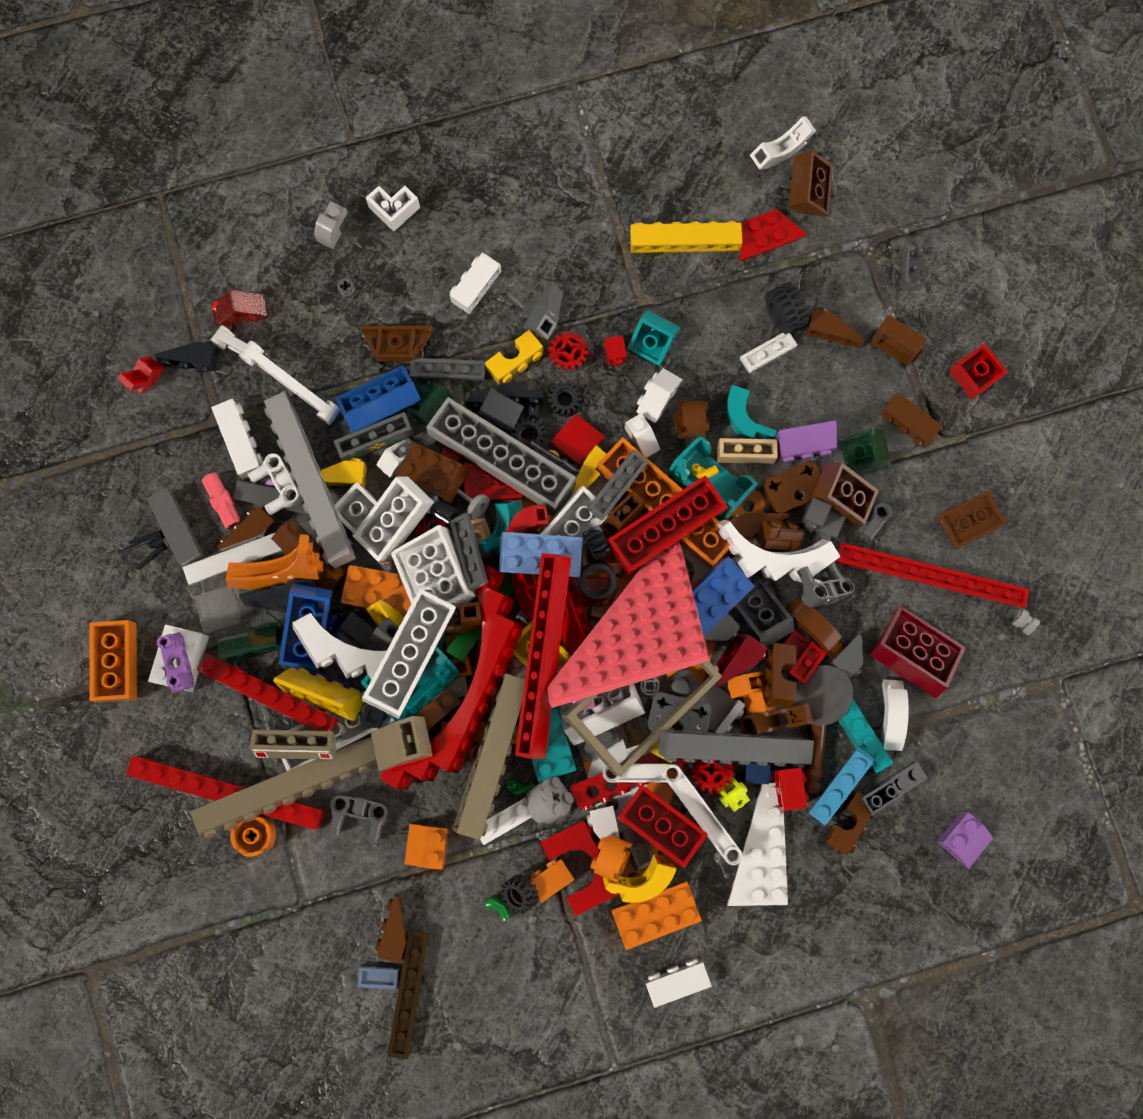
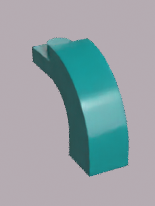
M732 385L726 401V416L733 431L742 439H754V437L758 439H774L777 430L756 424L747 415L746 401L750 391Z
M506 500L495 504L497 515L496 528L489 537L477 541L481 554H500L501 532H507L514 516L523 510L521 500Z

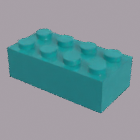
M557 706L553 707L551 712L546 758L532 759L538 782L577 771Z

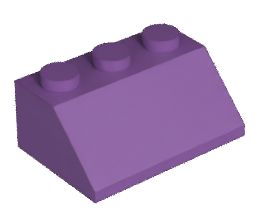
M836 420L779 430L775 437L777 439L778 462L791 463L797 458L808 460L812 459L814 455L821 454V457L832 455V452L837 448Z

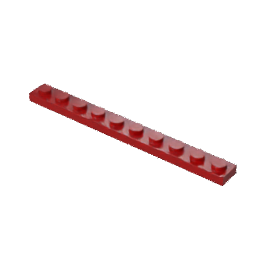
M839 543L837 552L840 557L835 560L837 563L1022 609L1026 608L1029 593L1027 588Z

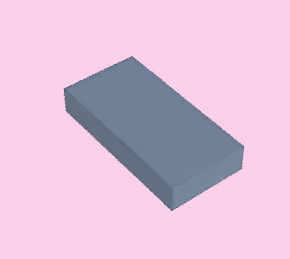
M359 966L357 988L398 990L400 968Z

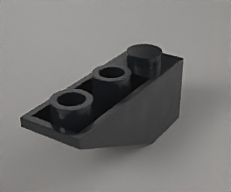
M193 342L157 353L154 357L163 366L171 367L172 365H177L185 370L195 368L197 371L208 373V371L215 372L219 350L214 344Z

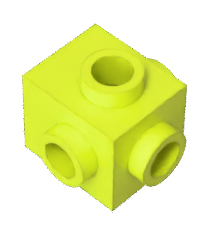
M730 777L732 784L726 783L727 790L720 788L721 797L719 800L725 808L729 806L735 812L750 800L746 795L748 790L742 782L738 783L733 777Z

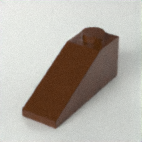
M813 309L806 335L860 349L864 343L862 336L827 309Z
M737 513L728 519L738 533L748 540L758 535L764 520L778 519L781 522H785L790 516L788 513H744L742 515Z

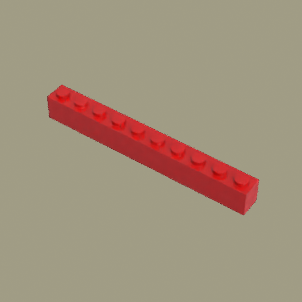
M541 553L515 756L530 759L546 758L552 712L547 687L556 677L572 557Z
M141 756L131 757L126 772L127 776L213 801L248 788ZM295 801L287 806L281 805L276 807L275 811L269 814L262 813V815L318 830L321 828L326 810Z

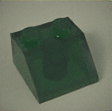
M420 379L415 388L421 400L413 406L402 409V411L422 424L428 425L447 397L452 400L454 397L440 384Z
M871 428L840 439L844 463L856 474L876 472L892 466L884 430Z

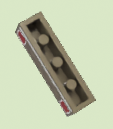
M252 730L249 749L255 758L335 760L337 739L333 731Z

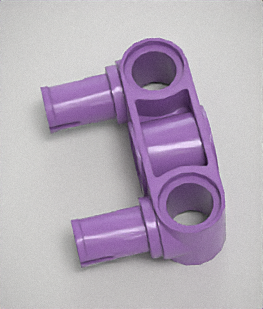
M178 632L159 637L157 645L161 648L168 677L166 680L167 685L173 693L193 688L194 678L182 634ZM176 657L180 659V665L177 668L173 664Z

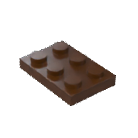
M989 490L937 516L955 550L1007 524Z

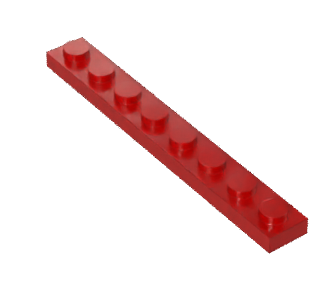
M209 654L205 655L197 668L198 672L314 731H332L338 721L335 717Z

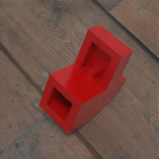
M151 356L139 358L134 369L120 373L118 380L125 388L131 391L137 390L141 394L154 385L164 367Z

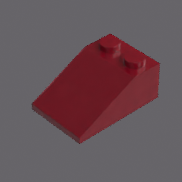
M737 632L738 635L730 642L715 664L719 668L718 672L722 677L714 685L720 686L757 665L758 662L760 663L765 658V652L768 648L750 635Z

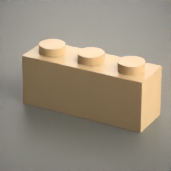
M720 438L717 444V463L774 464L777 459V439Z

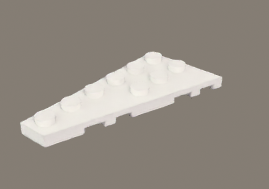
M769 783V785L761 784L748 835L742 850L743 858L738 864V870L727 906L788 905L784 811H779L775 783Z

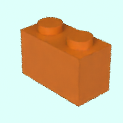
M554 858L546 864L547 869L542 872L537 870L529 876L532 880L531 884L536 885L535 890L539 892L537 896H539L541 903L575 880L562 858L559 860Z

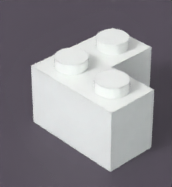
M380 186L366 197L369 208L393 231L399 228L420 208L418 198L406 186L392 198Z
M664 368L659 374L656 372L652 379H649L644 388L647 391L645 395L642 394L637 402L639 407L636 412L642 413L644 417L656 423L662 416L668 402L675 395L683 379Z

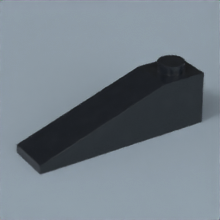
M297 578L288 580L286 585L279 586L278 584H273L268 590L256 589L239 594V598L245 606L287 613L289 593L293 584L316 588L318 586L314 579Z

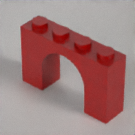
M584 820L541 841L549 860L574 849L585 851L593 859L595 856L598 857L600 849H598L599 842L593 841L591 834L594 832L588 823L585 824ZM595 874L593 880L587 886L567 895L566 898L574 915L577 916L619 894H613L606 890L603 881L604 877Z

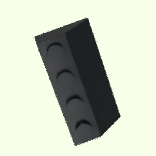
M353 612L349 614L333 636L343 643L359 649L383 651L369 639L375 629Z

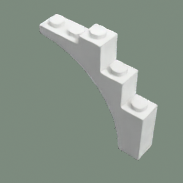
M722 520L717 524L720 528L719 534L724 540L728 541L730 544L729 550L736 556L732 561L747 578L761 570L767 579L776 581L788 572L794 581L802 582L797 574L799 569L808 566L813 577L840 557L829 540L822 539L798 551L769 552L747 541L738 533L730 521Z
M311 613L293 622V629L316 668L321 666L323 668L327 667L335 659L346 678L351 676L355 678L362 674L363 669H365L372 680L387 652L359 649L343 643L322 628Z

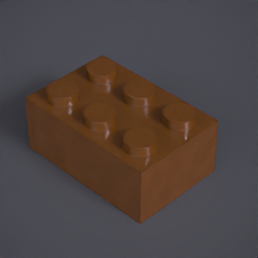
M414 442L396 476L409 477L422 491H429L451 505L469 471L462 464Z
M825 463L812 498L832 505L830 510L846 517L844 521L849 524H865L879 490L843 463Z

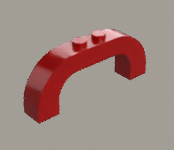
M532 505L524 508L514 516L507 532L533 534L539 527L548 525L549 520L546 506ZM510 573L517 603L524 614L533 620L537 591L535 574ZM565 604L563 621L570 620L567 604Z

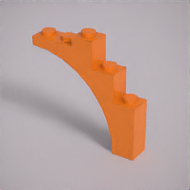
M300 534L297 548L281 558L254 563L229 562L225 580L228 588L268 590L273 584L286 585L287 581L291 579L305 578L318 580L319 573H323L324 561L320 560L319 553L312 552L313 543L309 542V536Z

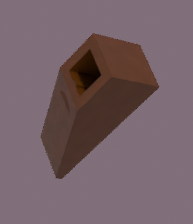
M257 506L247 513V517L242 522H238L234 526V531L229 536H225L217 548L224 552L268 536L278 524Z
M395 895L393 899L390 898L387 910L390 912L388 919L384 918L381 927V930L384 931L382 939H378L375 950L378 951L376 957L400 964L403 961L408 937L400 895Z

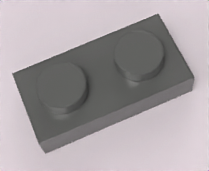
M613 728L595 736L606 749L620 741ZM585 741L577 744L586 761L596 756Z

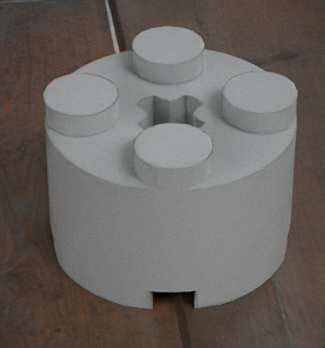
M557 777L544 780L529 789L526 794L529 814L536 822L540 824L546 823V825L568 814L574 801L573 795L568 792L567 788Z

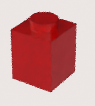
M623 335L604 338L608 366L618 367L626 363L627 355Z

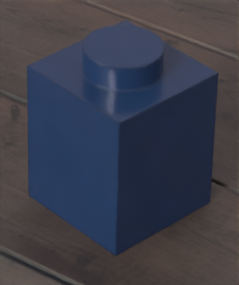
M756 762L744 765L743 781L745 783L769 785V780L773 779V768H770L769 763L768 766L758 765Z

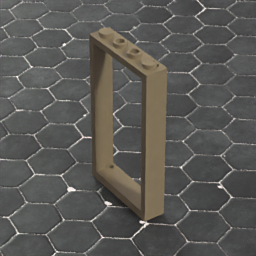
M713 662L700 663L709 677L621 764L617 762L577 716L597 695L577 700L562 716L614 775L621 777L659 739L660 730H668L722 676L718 672L719 668Z

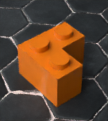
M765 671L740 675L727 681L731 699L743 697L747 716L777 709V706L767 705V697L764 695L765 687L767 686Z

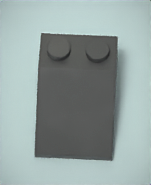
M762 579L753 583L754 587L740 600L741 602L734 606V609L751 637L765 647H768L794 631V622L791 615Z

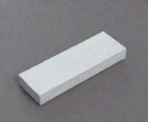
M781 333L740 356V360L750 374L793 350L798 345L790 333Z

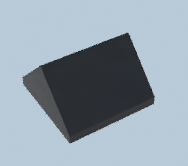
M490 388L476 415L509 435L524 405Z

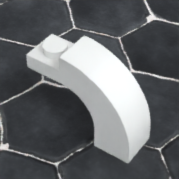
M806 116L802 117L783 136L771 142L761 143L750 156L759 170L771 168L787 160L807 144L806 141L816 130Z
M883 679L882 690L885 713L880 733L881 744L885 750L902 751L908 727L907 690H904L903 681Z

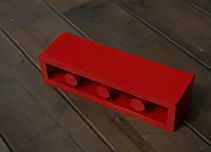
M569 577L566 604L570 620L563 621L562 637L568 654L572 656L590 634L592 627L574 579Z

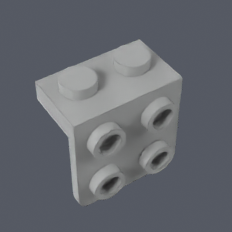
M713 685L698 700V702L710 705L712 709L708 729L713 733H729L733 727L730 724L734 719L738 720L744 713L743 708L745 704L740 700L731 699V696L717 685ZM698 710L696 712L699 715V718L703 716V714H701V710Z

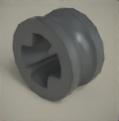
M343 278L337 283V289L343 297H350L355 292V287L350 279ZM345 284H348L349 287L344 291Z

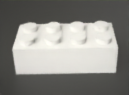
M396 477L353 534V537L378 562L390 561L392 559L390 552L402 546L433 505L434 501L409 477Z

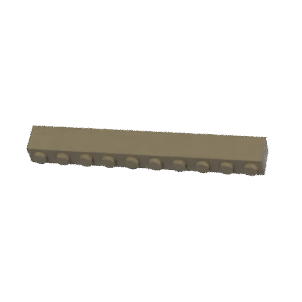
M372 736L337 750L335 760L315 759L190 811L198 835L201 839L212 838L217 835V832L235 828L238 823L243 821L250 822L256 819L257 815L262 813L269 814L275 811L276 807L290 805L295 802V799L309 797L315 793L314 791L328 789L334 785L333 783L338 781L344 782L351 779L352 775L370 771L371 767L377 765Z

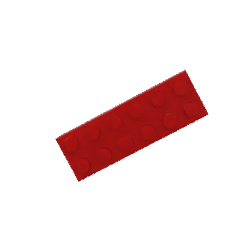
M705 475L610 537L607 541L611 547L610 549L629 575L723 513L728 507Z

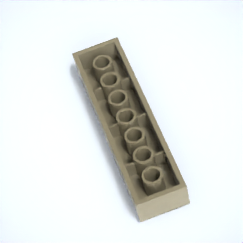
M504 674L498 684L452 829L458 834L480 840L481 836H485L488 824L485 823L487 817L492 815L494 809L492 800L494 796L498 795L500 784H498L499 777L505 773L506 764H504L506 756L509 757L512 750L510 741L512 736H516L518 730L516 722L521 714L524 679Z

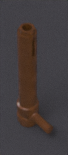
M811 725L810 740L814 741L812 764H808L805 769L806 782L804 783L805 791L808 794L820 795L821 790H823L822 778H824L825 774L823 763L827 725Z

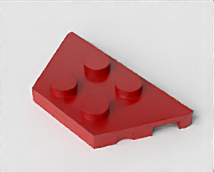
M777 209L742 222V246L739 260L743 262L806 237V233Z

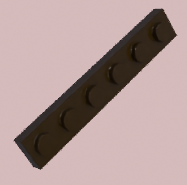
M409 930L387 1055L390 1057L409 1058L429 939L428 932Z

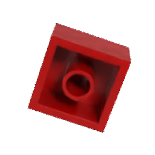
M985 343L961 359L949 370L950 374L971 400L997 383L1008 373Z

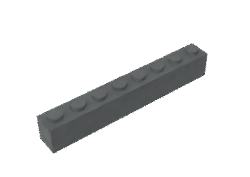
M660 730L658 754L665 757L666 761L673 762L677 761V758H683L685 762H696V759H702V762L714 763V760H720V763L732 764V761H738L739 764L744 765L756 762L758 765L768 766L770 762L776 766H786V763H792V766L804 767V764H812L814 741L804 737Z

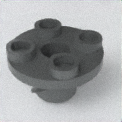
M683 669L670 677L665 675L661 681L660 692L687 699L699 687V683L691 672Z

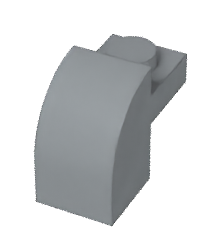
M330 201L323 215H319L315 225L314 235L317 242L334 249L342 234L339 227L348 213L346 208Z

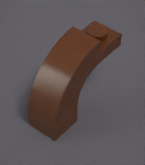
M796 597L785 608L793 618L794 624L805 630L819 644L822 650L827 653L826 655L833 660L846 647L841 640L842 636L832 624L813 607L806 606L801 599Z
M448 687L415 716L425 717L427 731L429 732L461 702Z
M809 704L739 718L742 734L748 735L762 734L813 723Z

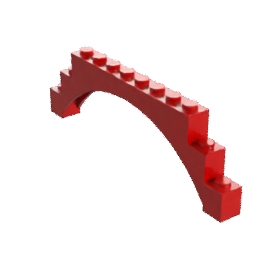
M484 565L488 583L476 589L481 608L482 642L476 673L470 689L452 720L430 742L432 757L383 770L379 779L396 789L408 791L414 776L420 780L433 782L438 775L439 768L459 774L464 765V760L472 747L473 740L481 727V722L489 709L490 702L497 692L498 684L505 674L507 664L513 656L515 646L522 636L524 626L507 618L512 609L514 599L497 592L505 574Z

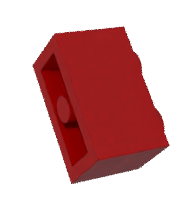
M801 767L773 771L779 811L808 808L809 796L804 788L806 777Z

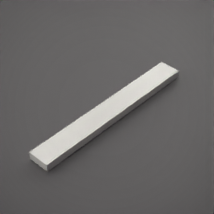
M309 520L300 523L315 540L318 535L316 530L312 529ZM275 533L184 566L183 570L188 585L191 586L226 573L229 562L253 563L283 552L271 539Z

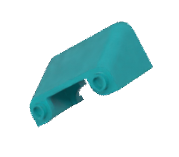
M698 436L675 459L666 475L679 487L685 489L699 480L690 472L693 464L698 463L705 469L716 465L719 473L708 479L728 508L715 518L720 522L722 520L727 521L758 483L748 475H741L736 479L709 456L712 451L710 443L702 436Z
M437 646L400 718L398 719L388 714L393 720L399 721L415 716L458 676V669ZM368 674L361 681L366 690L371 682Z

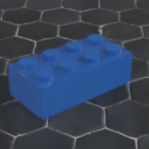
M403 365L335 398L352 433L364 429L373 423H378L383 418L396 414L408 406H413L421 400Z
M729 557L720 560L692 587L704 636L754 587L751 581Z
M299 584L292 585L289 593L280 651V665L318 671L319 668H316L295 633L293 622L311 613L319 625L326 630L333 590Z

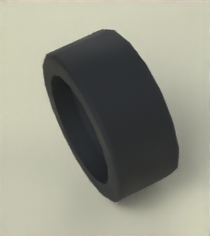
M592 561L582 568L579 583L587 597L601 600L609 597L614 592L617 586V578L614 569L608 563ZM602 569L609 575V584L604 590L594 591L587 585L586 579L592 570Z

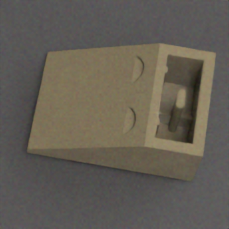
M412 716L395 721L371 732L379 771L433 756L425 717Z

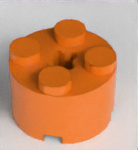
M257 815L256 819L250 822L243 821L238 823L231 831L232 846L244 856L251 857L264 854L275 844V826L268 817ZM256 833L257 837L251 838V834Z
M608 835L605 838L602 837L598 846L600 853L598 857H594L591 864L594 873L618 883L620 878L617 875L619 872L622 874L631 853L627 849L631 848L632 844L612 835Z

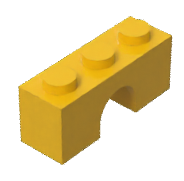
M530 330L515 340V347L520 352L516 358L506 359L498 352L485 362L487 371L498 384L508 383L514 374L524 371L530 362H535L542 357L543 346Z

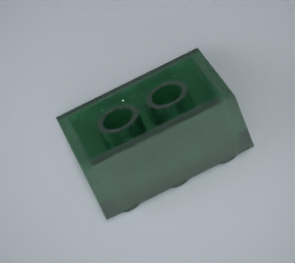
M271 622L263 624L262 628L259 629L251 627L244 629L243 633L236 634V632L225 634L224 638H220L218 641V660L232 663L281 650L283 637L280 626L274 625Z

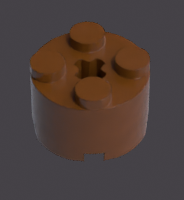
M702 400L677 401L676 408L679 407V412L675 413L676 433L680 434L678 438L703 437L705 432L709 431V421L706 420L707 402Z

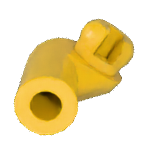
M695 463L690 469L691 474L698 479L705 475L707 478H710L719 473L716 465L705 469L700 464Z

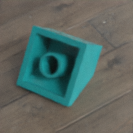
M647 310L640 318L627 349L660 366L672 346L680 327Z

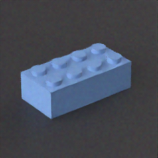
M501 532L499 571L539 574L541 553L572 557L569 577H580L582 538Z

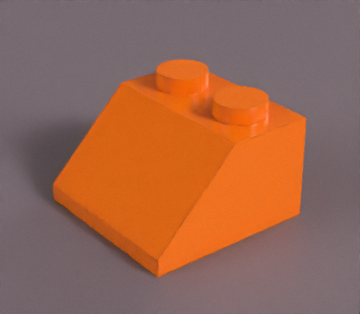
M410 824L404 864L422 868L444 869L449 828Z

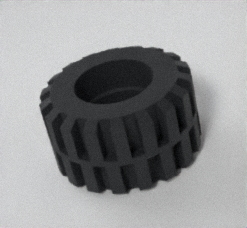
M786 282L766 292L765 303L767 311L775 326L782 333L789 334L808 324L809 314L807 305L800 291L792 283Z

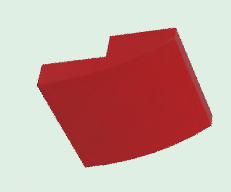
M575 414L558 432L550 444L577 466H581L594 447L603 442L605 436L579 415Z
M794 630L782 644L796 646V665L791 671H783L802 684H805L827 653Z

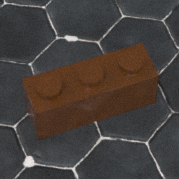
M898 392L880 413L885 422L892 423L901 434L909 436L913 439L914 444L923 448L933 440L943 427Z

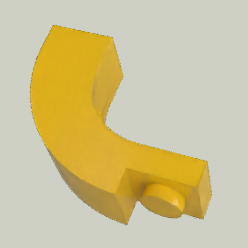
M654 854L649 867L641 875L630 878L617 875L620 878L618 883L605 877L603 881L606 890L613 894L620 893L622 902H643L657 896L666 889L673 879L676 866L670 858Z

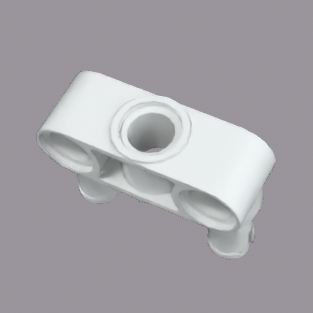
M273 453L266 456L261 466L247 473L253 483L267 475L271 476V480L280 495L279 498L265 505L270 515L283 508L299 506L303 502V498H300L296 491L298 487L297 482H294L290 476L291 470L283 458ZM279 460L278 466L273 468V462ZM296 492L295 499L290 500V495Z

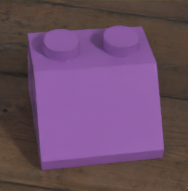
M960 812L937 842L969 869L993 840V837L986 827L969 812Z

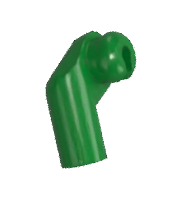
M510 780L507 783V790L513 795L523 797L535 784L533 781L522 785L515 780Z
M490 896L485 900V907L499 911L502 921L511 918L505 900L503 901V899L496 896Z

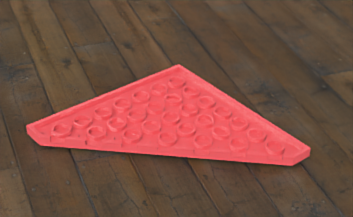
M680 541L642 566L548 685L549 704L552 708L710 661Z

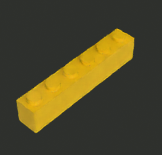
M716 221L708 223L690 222L689 224H681L680 222L644 224L639 222L632 224L630 227V253L740 251L742 246L741 223H736L735 221H728L726 223H718Z

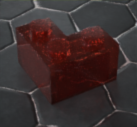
M231 289L212 304L214 323L218 326L232 327L239 321L257 323L267 316L264 295L256 294L255 292H242L238 289Z

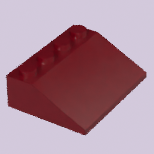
M900 605L875 643L870 656L936 699L948 688L966 647Z

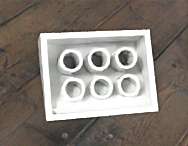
M438 525L390 552L411 604L419 589L436 596L456 608L461 603H468L478 598L475 590H468L458 550L448 528Z

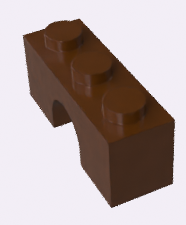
M773 643L765 652V660L767 661L765 679H767V686L765 687L764 695L767 697V705L790 708L796 702V682L785 680L781 670L791 671L796 665V646Z
M858 791L852 792L843 807L853 816L851 827L844 830L837 825H833L823 841L846 856L855 851L857 839L865 834L868 828L866 826L867 822L876 815L870 816L860 799L863 794Z

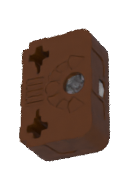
M810 460L803 462L764 481L761 491L772 513H790L809 504L813 499L812 494L821 475L815 462L811 463ZM804 471H806V472H810V475H808V474H802V473H803ZM770 485L772 487L776 486V490L774 491V489H769ZM795 495H801L802 498L800 500L795 499Z

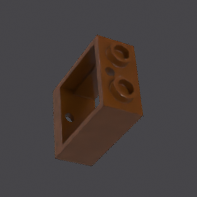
M887 315L870 343L908 366L911 361L915 362L926 348L923 344L927 338Z

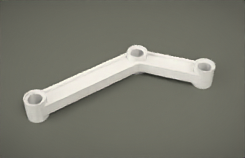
M222 325L210 339L221 350L224 351L227 347L238 353V356L249 365L257 364L318 411L317 416L328 425H331L341 412L340 408L333 402L327 400L325 403L262 355L264 350L250 340L247 344L235 338V335Z
M634 763L621 777L615 776L613 778H609L606 775L608 767L606 765L603 767V776L605 780L611 783L668 782L702 830L708 833L707 837L724 860L730 865H737L741 862L743 858L741 850L676 764ZM669 768H676L677 775L674 778L667 777V770ZM730 850L737 851V856L734 859L727 858Z

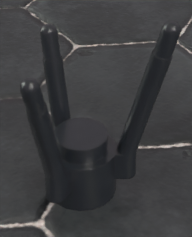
M160 531L129 540L128 544L133 545L119 550L118 554L128 552L147 543L151 549L155 548L136 567V570H139L157 553L164 550V536Z

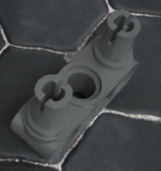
M835 562L824 568L830 579L825 582L817 583L812 577L808 566L797 571L804 586L802 601L806 606L817 607L838 603L855 591L854 584L849 579L841 576Z
M346 795L335 796L331 801L330 812L333 816L329 833L340 835L344 818L348 815L353 818L370 820L371 826L367 841L379 843L382 827L387 823L390 809L384 803L366 798ZM339 799H343L346 803L343 810L337 807ZM379 806L384 809V815L381 818L375 814V810Z

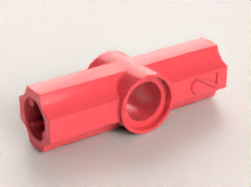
M216 472L204 476L202 482L210 496L209 501L212 507L219 514L227 530L233 529L238 522L242 521L234 507L235 503L230 493L225 489Z

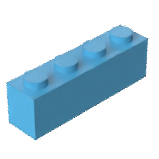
M857 747L812 806L809 814L826 826L873 764L874 758Z

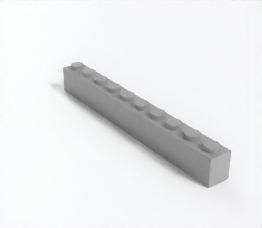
M284 391L265 400L264 402L267 407L264 409L265 413L273 422L271 428L279 437L277 443L280 449L285 452L283 458L286 464L291 467L290 476L294 482H297L298 487L296 491L305 502L302 505L305 512L311 517L309 523L312 529L317 532L316 541L320 547H323L325 553L322 555L325 562L337 568L356 559L291 398Z

